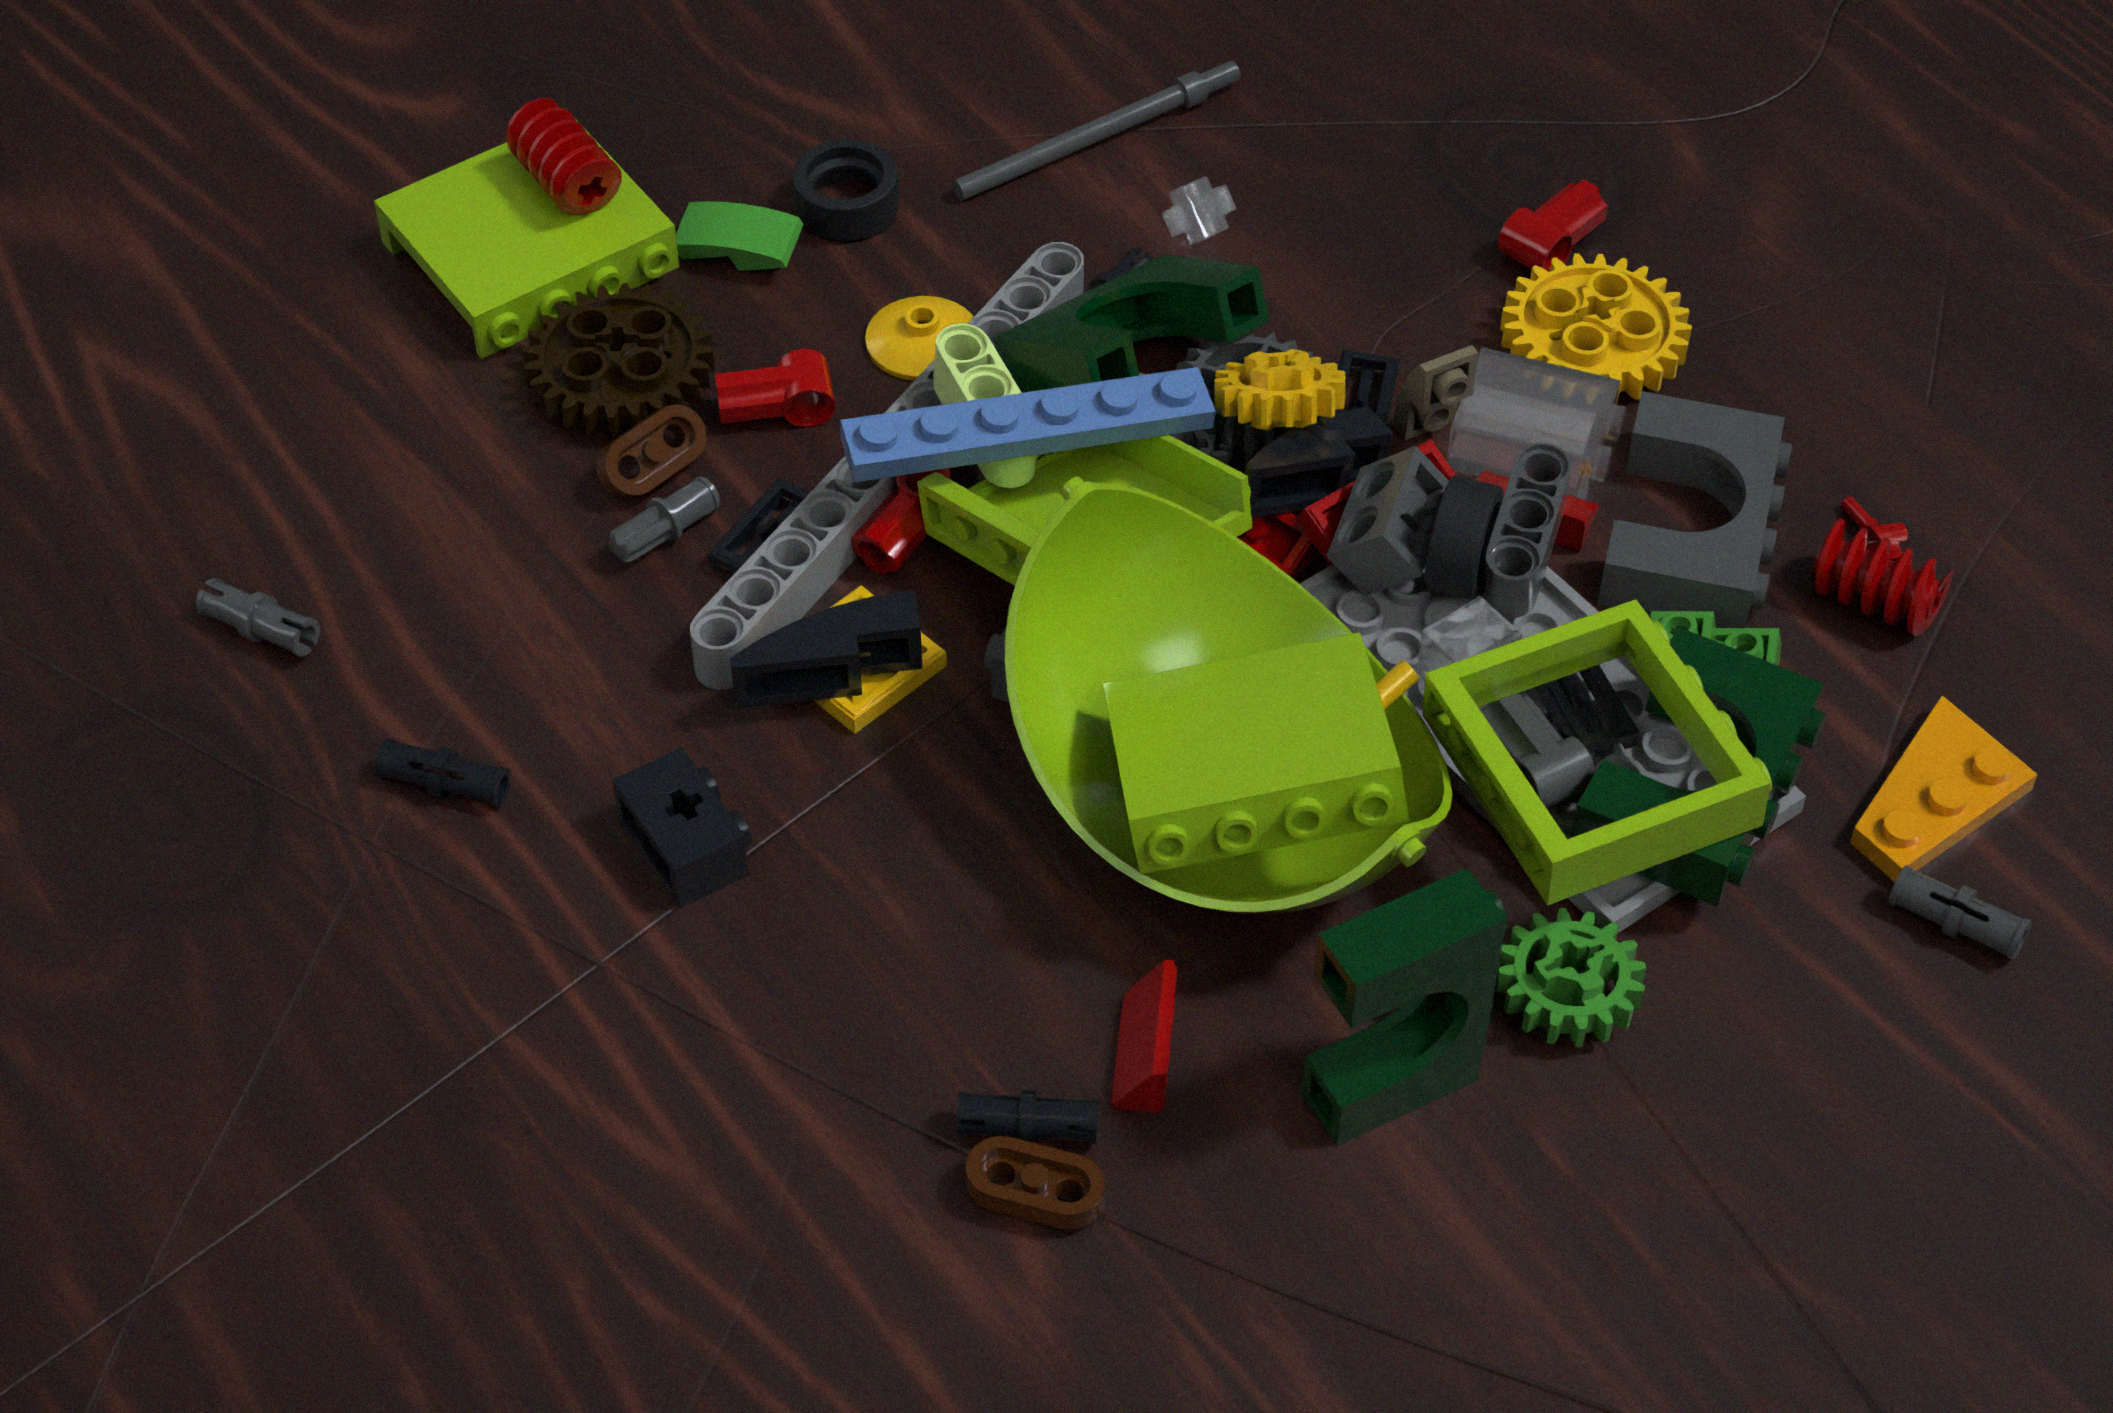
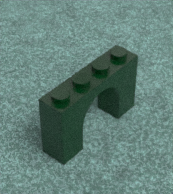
M1164 254L994 336L993 341L996 351L1021 393L1140 376L1133 348V342L1165 336H1186L1228 343L1270 321L1258 266Z
M1678 627L1670 641V646L1684 665H1690L1696 670L1702 682L1703 691L1718 711L1723 710L1729 715L1735 726L1737 737L1751 756L1759 758L1765 764L1771 777L1772 791L1769 792L1763 826L1636 873L1718 907L1730 883L1741 887L1745 881L1756 850L1749 848L1754 836L1765 840L1770 833L1780 807V803L1773 801L1778 791L1789 794L1794 787L1804 760L1803 757L1797 755L1801 747L1805 746L1813 749L1821 734L1827 717V713L1818 710L1824 683ZM1649 690L1645 711L1673 722ZM1603 759L1576 806L1570 838L1700 790L1672 787Z
M1468 867L1318 933L1314 977L1350 1028L1397 1008L1374 1025L1305 1056L1301 1094L1336 1146L1479 1081L1483 1052L1486 1048L1490 1012L1493 1008L1496 977L1500 968V954L1504 931L1508 920L1505 908L1497 894L1491 889L1484 890Z

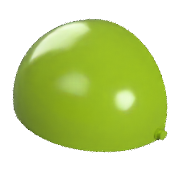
M1080 476L1069 479L1060 490V495L1065 499L1064 504L1042 529L1028 552L1018 575L1009 606L1005 632V673L1013 721L1023 751L1038 782L1068 825L1093 851L1117 870L1140 884L1170 898L1195 906L1233 913L1277 914L1307 910L1345 898L1376 882L1401 863L1408 867L1418 861L1427 850L1423 842L1446 818L1451 808L1452 787L1446 763L1433 735L1407 695L1403 693L1384 711L1402 768L1409 822L1142 875L1139 874L1103 683L1353 633L1293 578L1249 545L1204 517L1177 503L1134 487L1113 483L1084 482ZM1365 646L1374 679L1377 682L1388 671Z

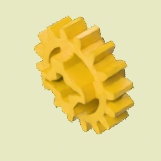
M1290 349L1286 352L1278 353L1257 351L1244 357V364L1228 362L1226 363V370H1217L1215 372V409H1222V416L1224 417L1238 415V423L1251 422V426L1257 429L1268 431L1274 427L1294 426L1304 428L1317 423V416L1332 418L1335 416V410L1344 409L1345 371L1338 370V364L1335 362L1321 364V357L1309 358V353L1302 350Z

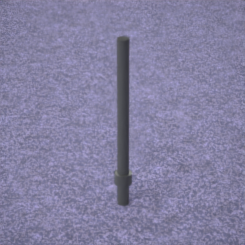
M1231 60L1201 74L1196 71L1189 72L1175 78L1172 81L1171 87L953 180V191L960 201L966 200L1181 106L1185 110L1205 102L1208 94L1239 81L1241 78L1240 70L1237 64Z

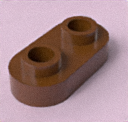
M670 405L654 412L607 444L600 452L597 460V474L602 486L610 494L623 499L635 498L651 491L702 453L706 444V429L702 419L694 410L687 406ZM665 429L672 431L675 435L676 444L674 448L668 446L664 441L663 432ZM620 459L630 465L631 476L629 479L624 478L618 470Z
M995 1136L979 1142L973 1147L967 1157L966 1186L968 1193L978 1205L985 1209L1067 1230L1089 1225L1100 1215L1103 1209L1105 1195L1104 1176L1100 1168L1092 1160L1082 1155L1013 1137ZM996 1177H1007L1012 1180L1010 1184L1005 1186L994 1184L990 1181ZM1065 1194H1072L1079 1197L1080 1200L1076 1202H1063L1058 1200V1198Z

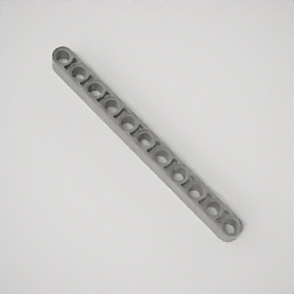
M1051 242L1041 246L968 324L982 329L995 347L994 336L1084 293V255L1080 249L1065 242ZM934 360L885 413L943 405L933 386ZM846 455L835 465L692 620L690 624V638L694 670L699 682L715 690L733 688L730 658L760 638L801 619L858 557L852 550L851 538L897 486V476L853 482Z

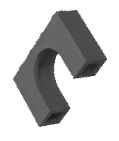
M1642 391L1625 475L1699 489L1721 502L1730 512L1733 519L1718 528L1701 532L1675 531L1614 519L1597 605L1615 607L1637 599L1649 615H1651V611H1714L1717 628H1746L1750 609L1763 610L1770 574L1758 572L1759 564L1770 566L1776 542L1777 529L1766 528L1767 520L1778 522L1785 486L1774 484L1775 477L1785 479L1792 449L1791 443L1781 442L1785 417Z

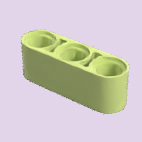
M952 324L943 328L937 335L933 386L943 405L1021 393L989 337L982 329L970 324ZM1037 455L985 462L977 465L985 478L994 485L1004 488H1016L1027 484L1034 477Z

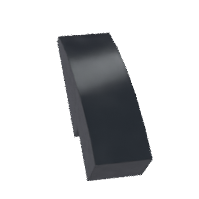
M1368 406L1338 412L1332 418L1322 417L1317 419V423L1304 428L1296 427L1282 434L1263 447L1247 462L1244 474L1248 476V484L1251 490V517L1258 518L1302 511L1307 506L1356 480L1360 467L1387 457L1394 433Z
M915 590L872 596L828 608L796 620L760 638L730 658L735 709L862 695L861 675L922 669L921 628Z

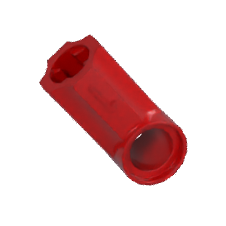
M1584 179L1577 184L1570 183L1535 211L1527 207L1517 209L1505 222L1497 241L1498 249L1532 270L1534 265H1537L1550 272L1552 258L1556 257L1565 264L1573 245L1606 220L1608 205L1603 201L1599 188Z
M813 349L791 351L780 359L777 367L714 374L721 424L785 416V419L792 425L811 428L822 425L835 413L836 404L829 364L823 354Z
M949 468L897 476V486L851 538L853 552L864 561L867 568L883 576L887 572H896L928 534L925 533L917 482L934 472H938L951 480Z

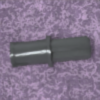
M698 476L691 483L664 499L655 497L649 500L645 511L610 532V541L608 542L610 550L617 555L621 562L629 563L664 541L676 542L681 538L682 530L711 512L714 513L719 510L721 500L716 488L707 478Z

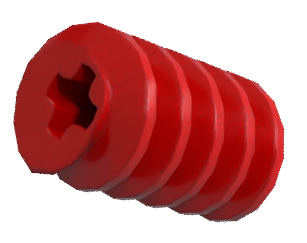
M550 97L535 99L526 103L515 112L507 125L505 136L507 147L547 195L552 198L561 211L570 215H586L599 210L611 201L618 192L622 182L621 170L613 160H610L607 153L599 147L584 127L576 121L569 110L558 107V104Z
M1839 518L1825 536L1813 564L1811 578L1815 579L1816 593L1822 597H1827L1838 588V602L1845 607L1852 606L1861 598V612L1864 615L1874 616L1884 607V621L1887 625L1897 626L1907 617V631L1909 634L1915 637L1922 635L1931 626L1944 603L1953 578L1954 569L1942 580L1935 578L1937 559L1930 557L1919 570H1915L1912 568L1914 549L1909 547L1895 561L1889 559L1891 540L1888 538H1884L1873 551L1866 549L1868 530L1861 528L1850 541L1844 540L1845 520Z

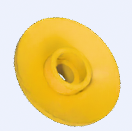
M914 296L897 300L879 310L870 320L865 334L868 355L873 363L885 373L899 379L915 381L935 359L936 339L941 330L952 324H968L974 316L963 306L945 298Z

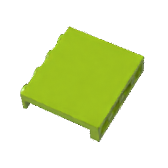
M507 142L374 200L382 243L393 255L406 250L473 328L477 355L481 359L528 338L530 330H540L539 317L541 315L557 318L555 303L558 301L571 307L577 305L576 292L580 291L589 299L597 298L598 286L603 285L610 295L618 294L619 288L623 283H627L631 290L680 267L675 225L618 164L617 166L620 168L622 182L618 192L605 206L586 215H570L561 211L552 198L547 195L543 188L507 147ZM607 153V155L610 157V160H613L616 163V161Z
M1170 435L1038 454L1034 477L1027 484L1016 488L998 487L985 479L966 489L938 472H934L917 482L925 533L1014 586L1034 542L1045 525L1064 504L1065 499L1060 495L1061 488L1069 479L1075 476H1080L1084 482L1120 484L1153 493L1204 517L1235 537L1252 528L1251 490L1248 484V476Z
M1360 632L1103 683L1127 816L1140 875L1409 822L1401 764Z

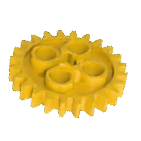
M1577 253L1574 254L1572 265L1566 266L1561 260L1554 257L1551 259L1550 272L1534 265L1531 270L1530 279L1518 277L1516 279L1515 291L1507 292L1500 324V330L1503 331L1501 345L1503 348L1511 349L1509 357L1511 364L1524 363L1522 377L1529 379L1538 375L1543 376L1541 386L1543 391H1547L1557 384L1563 386V399L1568 400L1576 391L1584 392L1587 404H1593L1597 393H1605L1612 404H1617L1619 392L1625 391L1633 399L1639 400L1643 385L1658 392L1661 389L1662 378L1673 380L1676 377L1678 365H1684L1692 325L1687 324L1689 308L1679 307L1680 292L1665 293L1666 278H1658L1653 281L1647 280L1649 267L1643 266L1634 272L1626 270V258H1621L1614 266L1606 265L1604 255L1598 253L1594 264H1586L1582 256Z

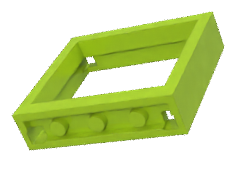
M1637 599L1426 672L1422 716L1547 905L1763 826L1769 792L1772 791V782L1768 769L1759 758L1751 756L1737 737L1735 726L1729 715L1723 710H1717L1703 691L1702 682L1696 670L1690 665H1684L1670 646L1664 627L1660 622L1651 620ZM1625 655L1718 784L1567 839L1478 707Z

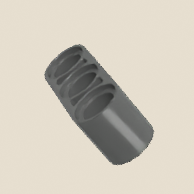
M1538 442L1530 444L1517 455L1486 550L1481 599L1484 606L1491 613L1500 617L1516 618L1524 616L1533 609L1565 510L1571 460L1563 449L1551 443Z

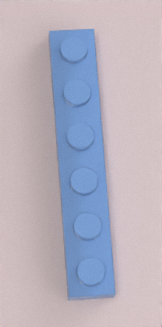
M1199 367L842 419L840 420V438L853 482L1209 429L1213 428L1216 411Z

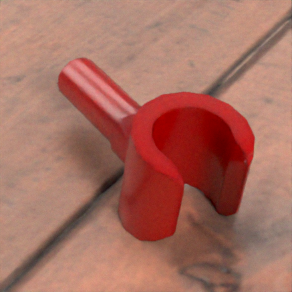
M1846 497L1841 502L1842 509L1854 520L1860 529L1868 530L1866 549L1873 551L1884 538H1888L1891 540L1889 559H1897L1903 553L1899 542L1908 539V531L1903 522L1879 524L1853 497Z

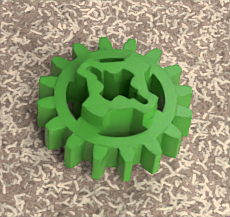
M1559 908L1556 922L1551 923L1540 913L1533 914L1529 931L1516 925L1512 928L1509 945L1502 944L1500 968L1495 987L1496 992L1506 994L1503 1010L1506 1014L1523 1012L1524 1017L1521 1030L1526 1033L1534 1030L1539 1025L1546 1028V1042L1549 1044H1554L1558 1040L1560 1033L1570 1034L1571 1041L1575 1047H1583L1585 1033L1593 1032L1603 1043L1609 1041L1613 1024L1627 1029L1631 1023L1633 1010H1639L1645 989L1643 980L1646 964L1645 962L1634 960L1638 946L1635 940L1618 943L1616 938L1619 925L1612 922L1603 929L1594 926L1595 917L1594 912L1587 911L1582 916L1580 922L1571 921L1570 914L1566 908ZM1534 958H1537L1538 961L1534 964L1533 972L1527 974V966ZM1613 980L1615 988L1605 997L1603 993L1606 992L1607 983Z

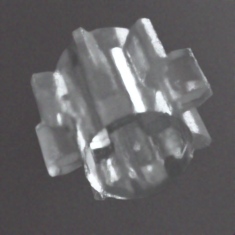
M1205 176L1168 193L1174 206L1162 212V215L1172 237L1186 233L1190 244L1194 245L1229 229L1224 215L1235 210L1236 206L1226 184L1212 189L1208 177Z

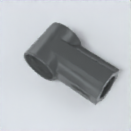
M1520 692L1491 702L1480 709L1547 809L1584 793L1596 772L1589 752L1573 736L1562 739L1526 692Z

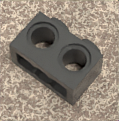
M1417 446L1360 467L1326 557L1365 596L1420 577L1426 564L1436 515L1449 480Z

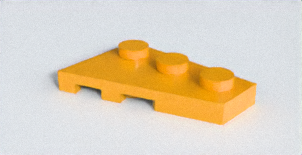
M1942 695L1854 827L1850 844L1895 882L1905 865L1913 867V870L1918 871L2032 791L2038 774Z

